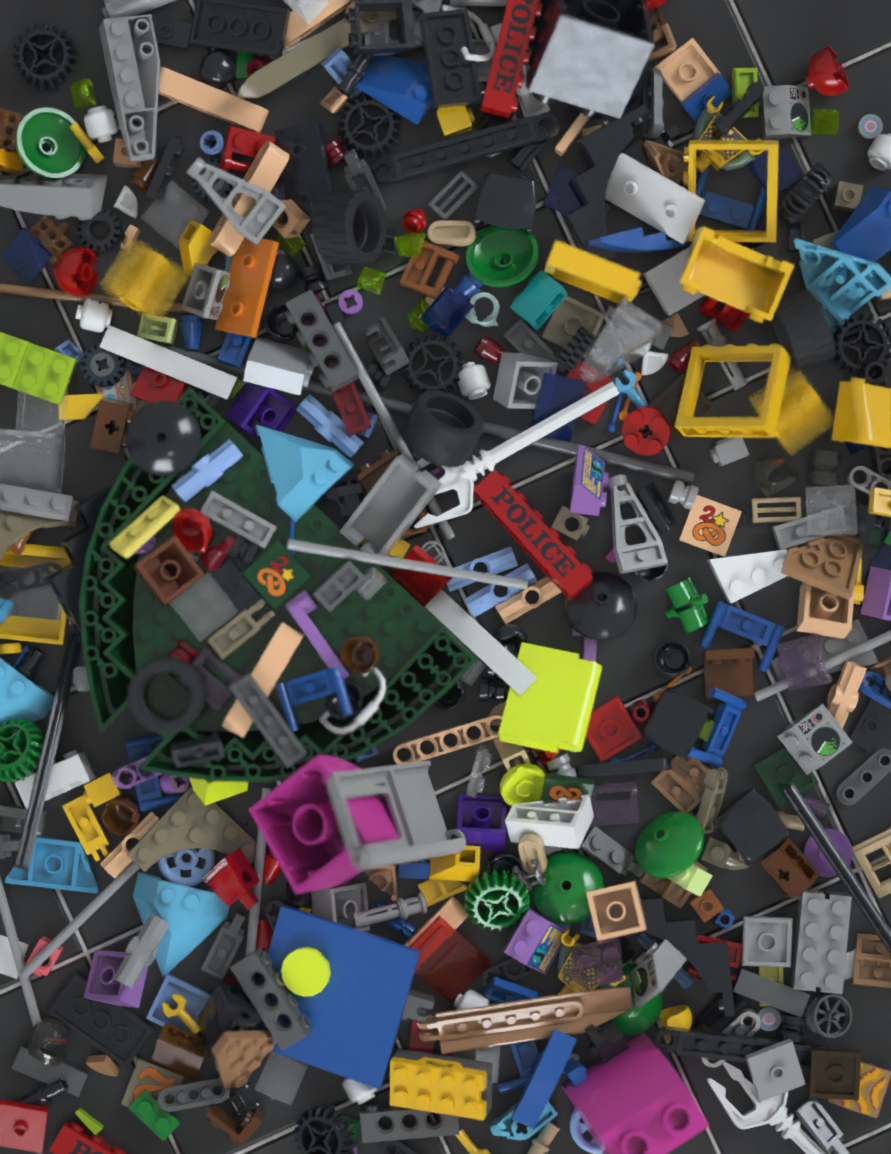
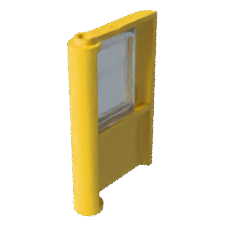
M25 543V549L21 555L14 554L9 548L5 551L0 561V573L49 562L58 563L63 568L71 562L63 547ZM51 566L49 567V572L40 573L41 568L37 569L40 574V584L44 583L43 577H47L58 570H54ZM27 571L22 575V582L25 585L30 586L34 583L35 575L32 572ZM17 573L13 574L14 580H6L5 577H2L0 587H4L6 591L8 585L16 584V589L20 588L16 579ZM50 585L7 595L0 594L2 599H9L15 602L7 620L4 623L0 622V639L64 644L67 616Z

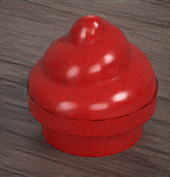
M412 209L404 214L402 225L405 230L412 234L423 231L426 227V217L423 210Z

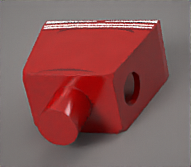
M240 848L222 859L202 878L207 886L228 906L240 900L245 908L249 910L259 902L251 891L259 883V878Z

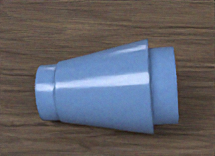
M214 130L205 132L200 139L202 151L209 155H222L224 140L221 134Z

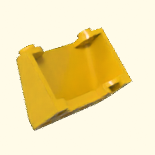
M697 228L679 280V284L683 285L681 290L693 295L697 291L749 313V318L756 322L771 321L794 265L762 255L729 241L721 235L715 236V231L708 228Z
M851 378L850 382L840 381L832 440L891 449V389L865 384V379Z

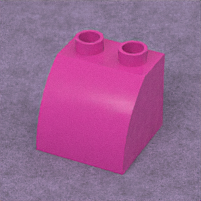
M327 755L316 756L249 809L296 894L343 886L363 871L356 869L351 862L327 785L328 779L333 773L361 769L337 757ZM383 794L345 799L360 845H371L399 839L387 799Z
M644 1033L627 1041L629 1048L607 1063L599 1059L585 1068L587 1070L585 1074L588 1079L576 1087L569 1080L561 1084L603 1154H667L710 1126L679 1075L661 1051L654 1046L655 1044Z

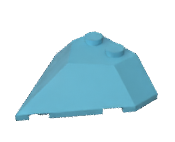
M797 238L794 239L795 248L799 250L801 258L799 263L806 290H809L815 296L825 314L832 333L837 331L834 328L836 324L843 326L845 318L849 320L851 314L856 312L875 295L879 297L891 287V277L879 264Z
M259 425L255 426L257 436H260L263 445L261 450L266 467L268 468L271 483H274L277 492V504L295 522L310 510L314 503L338 480L341 481L356 466L337 448Z
M0 657V726H3L4 720L10 723L12 718L18 720L23 718L29 722L44 719L51 710L54 695L40 684L36 685Z
M138 872L133 898L143 925L150 914L156 915L170 924L158 945V952L155 957L162 977H165L167 973L227 919L230 906L226 905L211 889L208 891L164 881L162 877Z

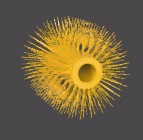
M142 246L139 249H134L135 251L131 252L134 255L128 257L129 259L126 258L125 261L128 263L122 265L125 268L116 273L119 275L115 277L117 280H112L113 282L109 285L111 287L110 293L114 291L115 297L120 298L117 300H121V303L132 308V312L134 309L141 314L145 312L148 315L157 314L156 312L159 313L160 311L156 307H161L160 305L162 304L165 305L162 299L166 295L163 293L169 291V285L173 284L172 280L176 279L175 277L179 276V273L175 271V267L171 266L172 264L167 260L172 258H164L158 254L157 247L156 252L150 251V249L147 252V249Z
M798 373L793 381H787L788 384L785 386L783 393V403H781L775 437L780 439L782 447L784 445L789 446L792 442L794 443L797 439L799 440L800 438L798 437H802V431L807 429V432H811L808 428L813 427L816 423L818 424L828 414L824 407L825 405L822 404L823 401L820 399L822 396H818L811 387V382L810 385L808 382L806 383L805 379H801V375L799 376ZM763 399L755 404V407L758 408L756 409L758 413H761L762 405L760 404L763 403Z

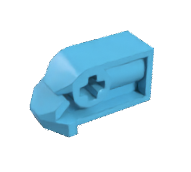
M516 1102L502 1115L496 1117L489 1127L491 1133L495 1136H506L507 1139L526 1140L555 1118L558 1113L547 1102L534 1129L524 1125L525 1130L521 1132L516 1130L518 1128L517 1121L511 1119L518 1103Z

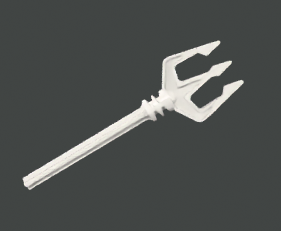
M613 381L489 451L479 450L480 456L476 457L472 454V461H467L464 465L451 468L441 466L445 470V474L438 480L442 485L434 495L451 489L456 490L460 504L437 517L427 514L414 525V528H420L469 513L473 507L474 481L477 480L478 473L485 476V469H488L490 472L494 471L496 463L619 395ZM423 458L417 462L421 468L430 464Z
M724 1062L723 1065L731 1079L739 1081L754 1104L753 1109L741 1115L725 1098L726 1088L711 1078H707V1082L736 1127L749 1129L768 1123L771 1126L776 1124L775 1130L777 1132L783 1130L781 1136L784 1139H792L806 1154H827L801 1129V1121L799 1119L793 1120V1113L787 1114L788 1109L785 1105L788 1091L760 1102L754 1084L744 1078L741 1070Z

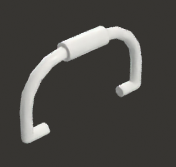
M450 5L440 6L441 11L465 9ZM468 10L469 18L479 26L478 29L487 47L490 48V52L487 55L470 54L467 47H463L461 51L466 60L488 61L494 57L496 41L488 25Z
M377 668L370 671L380 682V689L376 699L366 706L355 718L356 721L345 728L334 727L327 720L330 717L327 710L320 717V722L334 734L349 733L358 726H362L379 708L378 705L386 691V681ZM370 672L364 673L362 675L366 678Z

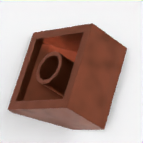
M176 536L172 537L133 567L162 607L205 576Z

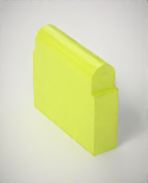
M522 642L518 660L537 679L522 695H519L510 687L498 733L500 741L558 753L559 749L581 752L602 666L592 661L580 659L577 653Z

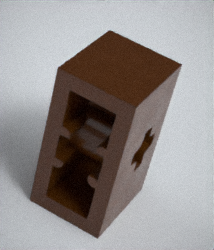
M107 397L100 399L90 447L117 454L123 448H127V426L135 411L131 410L132 403ZM113 420L115 425L119 427L115 431H112V426L108 425Z
M789 837L770 849L760 861L765 870L792 899L812 886L820 875L818 870Z

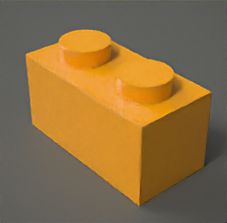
M0 148V170L11 174L23 172L24 163L18 153L7 152L6 149Z

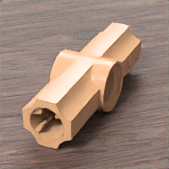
M546 576L527 587L526 590H522L496 605L495 608L504 624H508L558 595L561 591ZM530 590L538 594V600L535 604H529L525 599L526 593Z
M847 660L837 684L831 687L827 697V710L842 729L849 712H852L857 705L859 698L858 689L867 670L866 667Z
M151 811L100 863L113 878H116L132 862L126 856L129 853L126 846L127 841L130 838H136L140 841L157 823L159 818Z

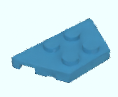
M36 837L29 869L21 870L14 865L4 882L99 893V887L81 842Z

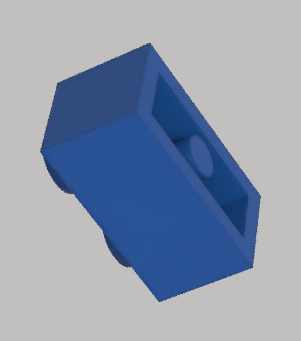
M421 859L417 860V862L399 863L398 878L429 879L430 862Z
M570 1058L563 1069V1073L576 1087L588 1079L585 1074L587 1070L578 1060L575 1061L573 1058Z

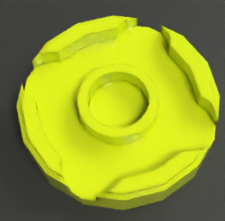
M529 763L519 764L509 769L500 782V793L505 803L512 807L513 804L540 801L545 774L537 765Z
M310 947L297 948L289 953L283 961L281 969L282 979L287 988L294 994L303 997L314 996L321 992L328 984L331 975L330 964L317 949Z

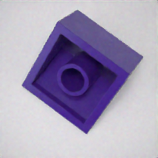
M248 382L225 416L261 441L260 436H257L256 425L282 432L298 407L272 388Z
M458 794L457 829L463 832L467 846H480V851L504 852L507 803H505L502 796Z

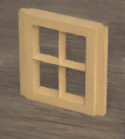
M891 828L852 846L856 859L879 899L891 893V878L880 883L874 872L891 864V854L886 845L891 843ZM882 848L888 859L871 867L865 855Z

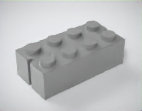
M403 453L395 458L340 530V533L356 546L368 539L370 542L363 545L360 549L363 552L387 556L438 491L442 483L428 471L420 472L421 466L406 453Z
M806 889L799 894L790 985L795 990L816 991L817 987L820 992L843 994L852 896L848 893L826 891L828 899H825V894L822 891Z

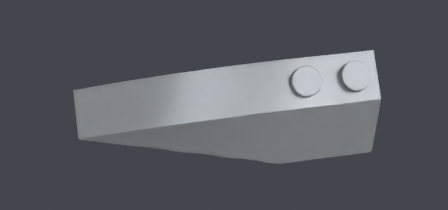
M6 174L0 176V206L22 212L54 215L57 219L76 216L79 220H89L101 210L107 175L71 174L62 179L40 178L36 174H30L29 176L17 179L16 174Z

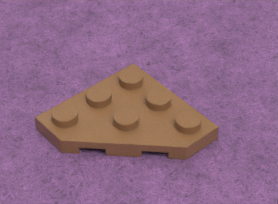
M842 531L835 533L833 537L827 539L823 537L809 542L806 546L791 548L785 554L781 573L849 600L853 594L864 543L860 542L859 537Z
M269 1030L224 1032L212 1048V1053L216 1059L215 1065L220 1075L219 1081L224 1088H240L244 1086L253 1071L261 1065V1061L267 1053L273 1050L276 1041Z

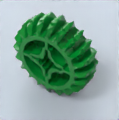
M12 718L10 723L4 720L3 726H0L1 781L6 783L8 781L16 783L17 779L24 781L25 775L32 776V770L38 767L37 763L39 762L44 737L42 731L33 722L23 718L19 720Z
M494 869L491 875L484 871L483 878L476 876L475 883H469V890L465 892L464 905L467 916L471 918L473 924L479 923L481 930L488 926L490 933L494 928H497L501 933L503 927L510 930L511 924L518 926L519 919H522L525 912L530 908L528 888L522 881L517 880L513 872L507 876L505 870L501 874H497V871ZM510 893L516 897L515 902L510 900L508 896ZM480 900L486 905L485 909L478 904Z

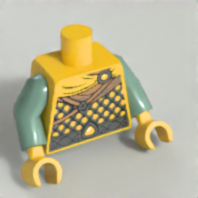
M715 96L710 98L707 108L704 109L696 121L693 140H716L711 135L715 129L714 122L721 116L719 111L723 107V101L719 107H714L712 100ZM733 127L721 140L747 139ZM696 150L699 154L696 158V170L699 173H703L709 165L716 171L720 169L729 171L742 168L754 159L756 154H761L766 150Z
M567 929L561 936L562 945L559 950L557 969L559 971L558 978L566 985L558 995L615 988L626 979L625 975L621 978L616 975V971L619 968L613 970L605 966L599 960V957L582 943L574 945L580 937L579 934L571 938L569 936L570 929Z

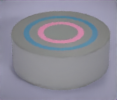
M874 114L865 115L858 123V133L864 139H875L882 132L883 123Z
M764 1006L758 1010L761 1029L773 1031L779 1027L781 1016L776 1008Z

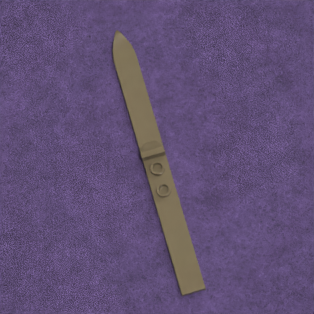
M396 10L359 12L361 38L396 17ZM346 18L259 69L247 78L238 90L237 96L241 98H259L267 95L324 61L338 47L344 49L349 46L348 34L351 33L350 23H347Z

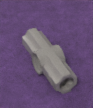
M150 914L139 935L133 937L126 949V957L113 978L124 986L133 989L145 967L150 966L158 952V945L170 924L162 918Z

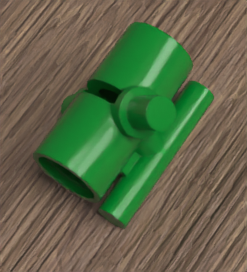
M691 577L666 589L673 603L671 608L666 610V616L668 618H680L686 633L694 631L709 622L710 616L704 605L708 602V597L705 594L699 595Z

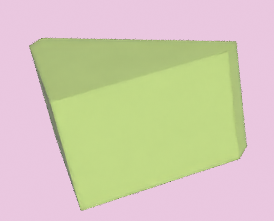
M148 314L141 316L137 337L174 346L179 325L176 319L163 317V320H158L156 318L153 319V316Z

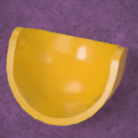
M677 1005L663 1009L659 1016L662 1027L690 1029L692 1025V1014L688 1005ZM667 1034L666 1037H667L668 1041L670 1042V1040H671V1035H668V1034Z

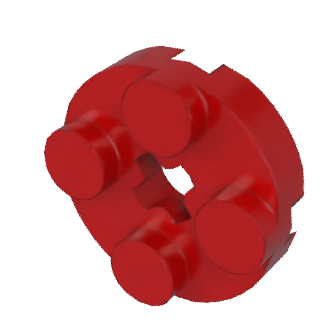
M642 406L633 410L626 417L622 426L625 446L640 455L648 456L659 453L668 444L672 434L671 424L664 416L665 414L660 409L652 406ZM645 425H649V430L653 431V434H649L648 437L644 436L643 432H641V428H644Z

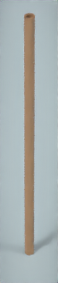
M0 283V293L75 302H84L87 298L107 302L111 306H127L121 303V300H117L120 298L115 296L86 294L87 297L69 295L63 290ZM169 302L168 304L171 303L172 305H167L166 310L163 309L165 312L193 314L181 310L182 303Z

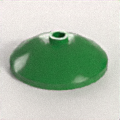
M38 108L28 113L20 121L15 134L16 149L25 166L36 175L47 179H62L73 174L81 166L86 154V149L69 128L76 121L65 112L55 108ZM42 146H45L48 152H45L42 149Z
M492 225L476 235L475 241L468 246L466 263L472 276L482 284L492 287L510 286L522 281L533 271L539 257L538 244L532 233H527V229H508Z
M668 812L654 818L643 828L637 838L635 857L638 865L648 875L657 878H669L684 872L697 860L704 844L703 829L693 816L685 812Z
M562 851L548 856L547 867L542 874L543 877H546L545 885L542 886L539 883L532 886L531 895L535 906L543 916L559 924H576L586 920L591 916L586 892L604 888L602 875L598 867L588 857L577 852L570 851V853L565 854ZM564 882L571 883L572 886L569 890L562 888Z
M631 963L616 971V975L619 978L625 975L626 979L615 988L630 987L633 1007L611 1019L623 1036H635L647 1031L658 1020L663 1007L662 991L640 1008L636 1006L631 979V971L636 964Z

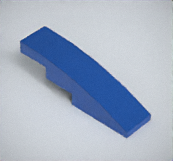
M642 227L588 241L589 246L628 253L659 252L689 246L688 240L684 244L675 239L667 241L665 232L644 236Z
M552 1030L544 1051H541L535 1068L528 1077L511 1119L534 1129L562 1074L577 1039L558 1030Z

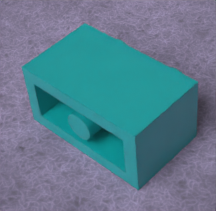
M540 270L538 274L531 277L524 291L515 296L510 308L519 318L538 331L567 297L568 293L562 285Z

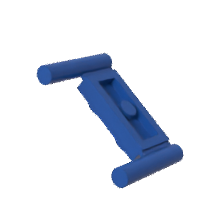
M709 166L703 173L698 174L696 195L705 200L699 216L744 230L758 229L767 201L766 184H761L755 206L753 207V205L709 191L705 192V184L711 169Z
M717 600L700 646L709 648L718 626L767 646L758 667L759 670L767 673L785 627Z
M339 666L275 685L286 724L292 732L298 730L292 706L333 693H337L343 716L353 714Z
M711 687L708 692L709 695L725 702V704L720 703L701 747L705 749V752L692 747L686 755L715 767H721L723 763L722 757H724L742 714L741 711L747 706V701L718 688Z
M159 733L125 740L128 762L131 763L152 753L151 744L160 743L164 738ZM139 768L140 773L144 776L151 773V771ZM158 776L134 785L140 812L172 805L184 794L182 792L162 797Z
M535 1040L510 1044L521 1077L498 1084L500 1094L525 1086L540 1056Z

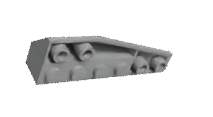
M148 14L103 19L99 27V33L115 110L130 162L152 160L155 158L160 57L152 16Z

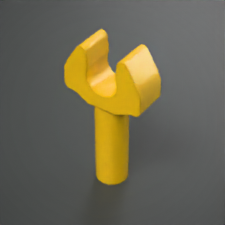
M77 122L69 127L93 160L97 164L104 159L101 152Z
M862 558L855 581L854 604H861V601H863Z
M173 993L172 998L178 1003V1007L173 1009L167 1002H163L164 1014L168 1018L178 1016L194 1034H197L200 1031V1026L185 1010L187 999L180 994Z
M463 1129L459 1130L460 1135H455L469 1154H491L488 1148H477Z

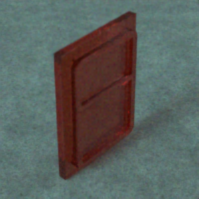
M440 915L409 946L421 951L415 973L450 1004L492 963Z

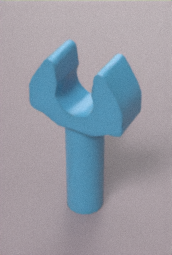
M627 370L621 371L623 378L626 380L625 385L617 377L612 379L618 392L626 393L637 409L647 406L634 388V383L637 380L634 373Z

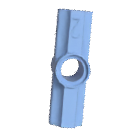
M310 394L296 409L315 426L314 429L329 442L332 441L350 458L364 444L356 435L349 437L343 421L331 410L328 411Z
M229 439L211 455L208 454L199 460L191 468L192 470L175 482L172 487L187 502L204 487H209L224 474L223 472L240 460L243 455Z
M509 546L455 568L473 571V567L477 562H483L487 566L486 573L496 575L517 567L518 564L512 548ZM452 577L447 586L451 592L477 581Z
M527 563L505 575L506 577L528 580L527 587L537 582ZM489 584L465 598L464 601L475 618L523 589L507 587V594L504 597H497L493 591L495 584Z

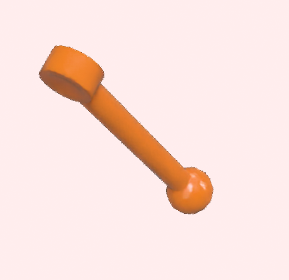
M639 372L634 373L637 377V380L634 383V388H636L637 382L640 381L642 377ZM628 396L623 411H620L618 414V418L623 421L628 416L627 411L631 402Z
M690 666L682 675L675 677L659 693H655L653 695L654 702L658 701L662 692L667 687L671 688L685 674H689L692 671V667Z

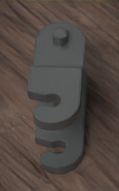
M536 859L531 860L532 867L535 866L534 873L525 875L518 866L513 867L517 880L522 881L529 891L532 890V886L539 883L542 886L545 885L546 877H543L541 866ZM533 876L537 877V879L532 881H529L528 879Z

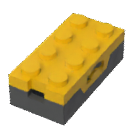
M399 1048L390 1060V1105L484 1120L492 1108V1063Z

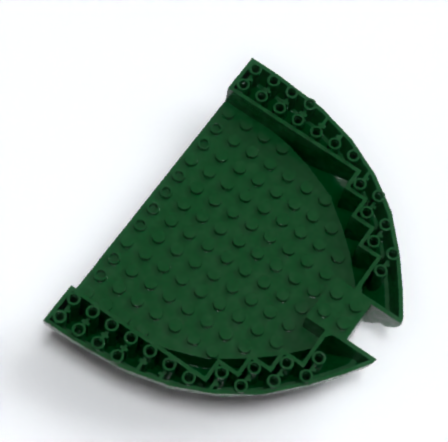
M189 387L176 403L188 409L199 424L201 445L195 460L183 471L164 476L145 471L130 457L100 510L86 553L79 609L83 657L98 727L103 733L129 708V703L127 702L128 685H130L131 678L136 674L137 670L151 660L171 657L168 653L170 650H174L177 647V641L182 639L199 653L197 657L191 659L190 664L199 672L202 681H204L206 693L204 707L200 711L198 718L186 728L168 734L159 733L164 740L138 766L145 771L211 781L274 782L288 779L318 755L333 756L345 761L361 756L405 729L446 693L478 659L378 564L350 560L366 579L329 612L312 594L311 590L344 559L294 550V557L311 574L312 578L276 610L250 583L266 603L263 608L253 613L251 617L257 623L268 612L273 611L275 616L260 627L261 630L223 660L207 640L237 617L240 611L211 576L215 571H211L203 566L200 561L199 552H196V555L199 557L196 564L205 576L162 607L133 567L172 538L174 517L153 535L156 539V545L148 553L137 554L134 552L126 559L113 550L109 544L162 495L178 504L180 509L192 508L201 511L211 491H214L275 525L277 528L266 548L259 547L249 567L278 540L287 548V541L289 539L291 517L277 504V492L274 483H271L264 456ZM160 433L158 435V441L164 442L166 440V434ZM230 439L243 456L226 469L216 482L209 487H204L189 501L185 502L172 486L189 473L199 460L208 454L211 455ZM315 504L295 522L294 540L363 552L360 550L361 547L354 545L340 533L341 529ZM207 517L212 530L207 548L221 543L228 536L235 539L238 535L233 530ZM245 538L246 542L254 543L251 540ZM227 555L221 565L222 567L229 560H232L241 573L248 568L242 565L239 559H232ZM306 590L317 606V609L308 614V616L340 662V649L344 641L353 636H365L377 644L380 660L376 668L385 678L386 691L378 705L379 708L362 726L360 725L355 730L346 734H334L320 722V717L327 711L326 696L292 706L298 730L293 731V733L308 754L287 768L254 722L243 739L222 727V724L237 700L229 687L248 673L252 674L282 622L300 631L304 636L275 685L329 669L285 605L289 600ZM342 663L350 675L343 681H352L359 686L363 693L361 713L378 696L380 682L372 672L365 678L361 673L352 672ZM168 671L159 672L147 681L144 687L143 698L146 707L152 714L160 718L170 719L179 716L185 711L190 700V690L188 684L180 675ZM274 686L268 699L285 721L277 690ZM330 716L327 720L336 728H345L354 723L356 717L340 721ZM212 731H217L225 752L224 758L179 768L176 767L171 753V744L193 739L197 740L198 735L203 733L204 738L213 736Z

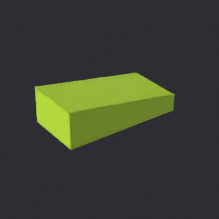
M79 1107L76 1110L75 1114L94 1135L103 1129L104 1126Z

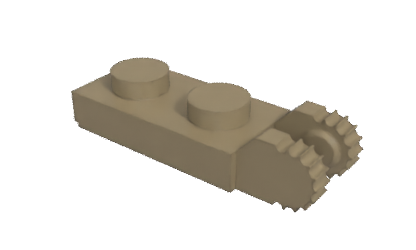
M263 599L248 610H244L207 640L222 660L261 630L260 627L275 616L273 611L268 612L257 623L251 617L253 613L264 607L266 603Z
M722 767L707 771L704 778L706 788L701 794V805L699 812L695 816L704 834L714 831L712 820L719 814L729 774L726 771L727 769Z

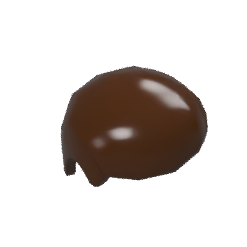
M353 636L344 641L340 649V660L354 673H368L376 668L380 660L379 648L368 637Z
M118 796L111 799L105 805L106 808L101 818L105 827L113 834L119 836L127 835L138 824L140 818L139 808L129 798Z

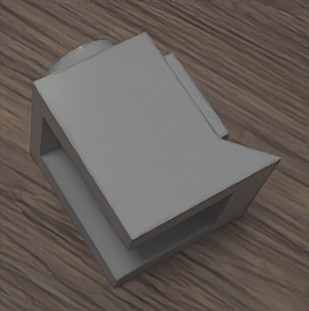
M727 437L715 442L716 446L709 450L713 462H718L719 466L749 455L743 437Z

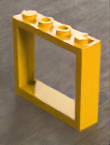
M689 140V147H684V162H689L688 171H684L683 186H688V191L695 195L696 150H768L766 230L712 231H715V236L721 235L732 242H776L778 140ZM695 224L688 237V242L693 241L696 233Z
M559 241L555 242L544 271L551 278L622 306L626 305L628 301L632 302L642 282L638 280L640 273Z
M726 344L719 347L712 345L692 347L675 427L684 437H774L791 356L783 346L778 344H770L769 346H758L755 344L735 346ZM705 362H772L760 418L694 417Z

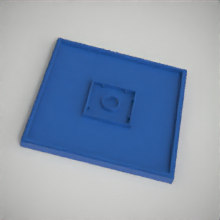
M283 904L279 911L268 951L272 961L271 965L275 972L282 976L283 961L288 954L297 948L310 947L320 951L321 955L327 959L330 964L331 975L324 989L314 996L303 997L294 994L284 985L288 993H291L296 998L297 1007L301 1014L306 1015L309 1019L312 1031L305 1038L283 1051L276 1042L272 1052L380 1089L384 1081L421 951ZM263 974L260 979L261 982H265ZM268 994L269 999L272 1002H278L277 996L275 994ZM281 1014L282 1020L285 1023H291L288 1015ZM260 1015L261 1021L254 1027H248V1031L269 1029Z

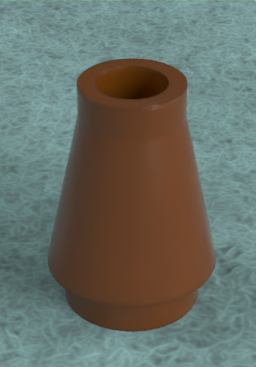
M157 157L147 160L131 175L132 180L130 183L139 191L147 193L161 160Z

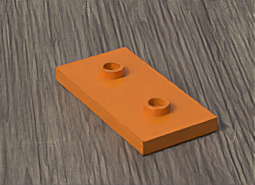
M244 237L232 257L229 273H231L229 278L230 285L225 292L223 309L218 316L215 330L256 338L279 242L261 239L255 246Z

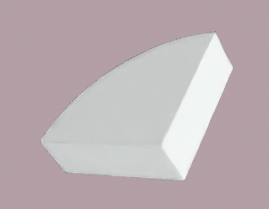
M124 186L113 207L136 219L138 214L137 198L130 188Z
M644 351L641 375H650L659 371L666 363L669 354Z

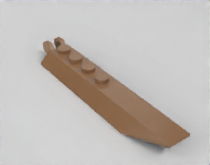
M630 987L580 991L436 1013V1017L428 1015L426 1016L427 1020L417 1021L418 1028L423 1029L419 1032V1038L424 1042L440 1040L441 1053L446 1054L545 1039L550 1037L553 1029L566 1035L584 1033V1029L591 1024L597 1027L633 1008Z

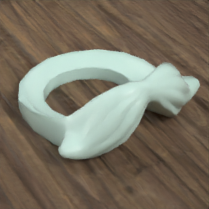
M481 292L471 298L467 312H464L462 315L473 324H479L483 327L498 326L496 319L500 306L498 300L493 295ZM486 297L493 302L494 310L492 314L481 322L477 320L474 305L479 298Z

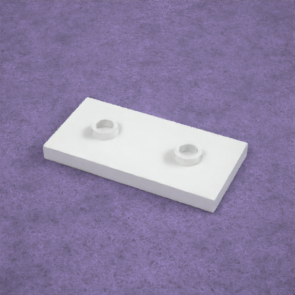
M624 153L620 154L608 180L605 195L606 200L659 231L665 232L666 235L682 244L687 242L705 202L704 199Z

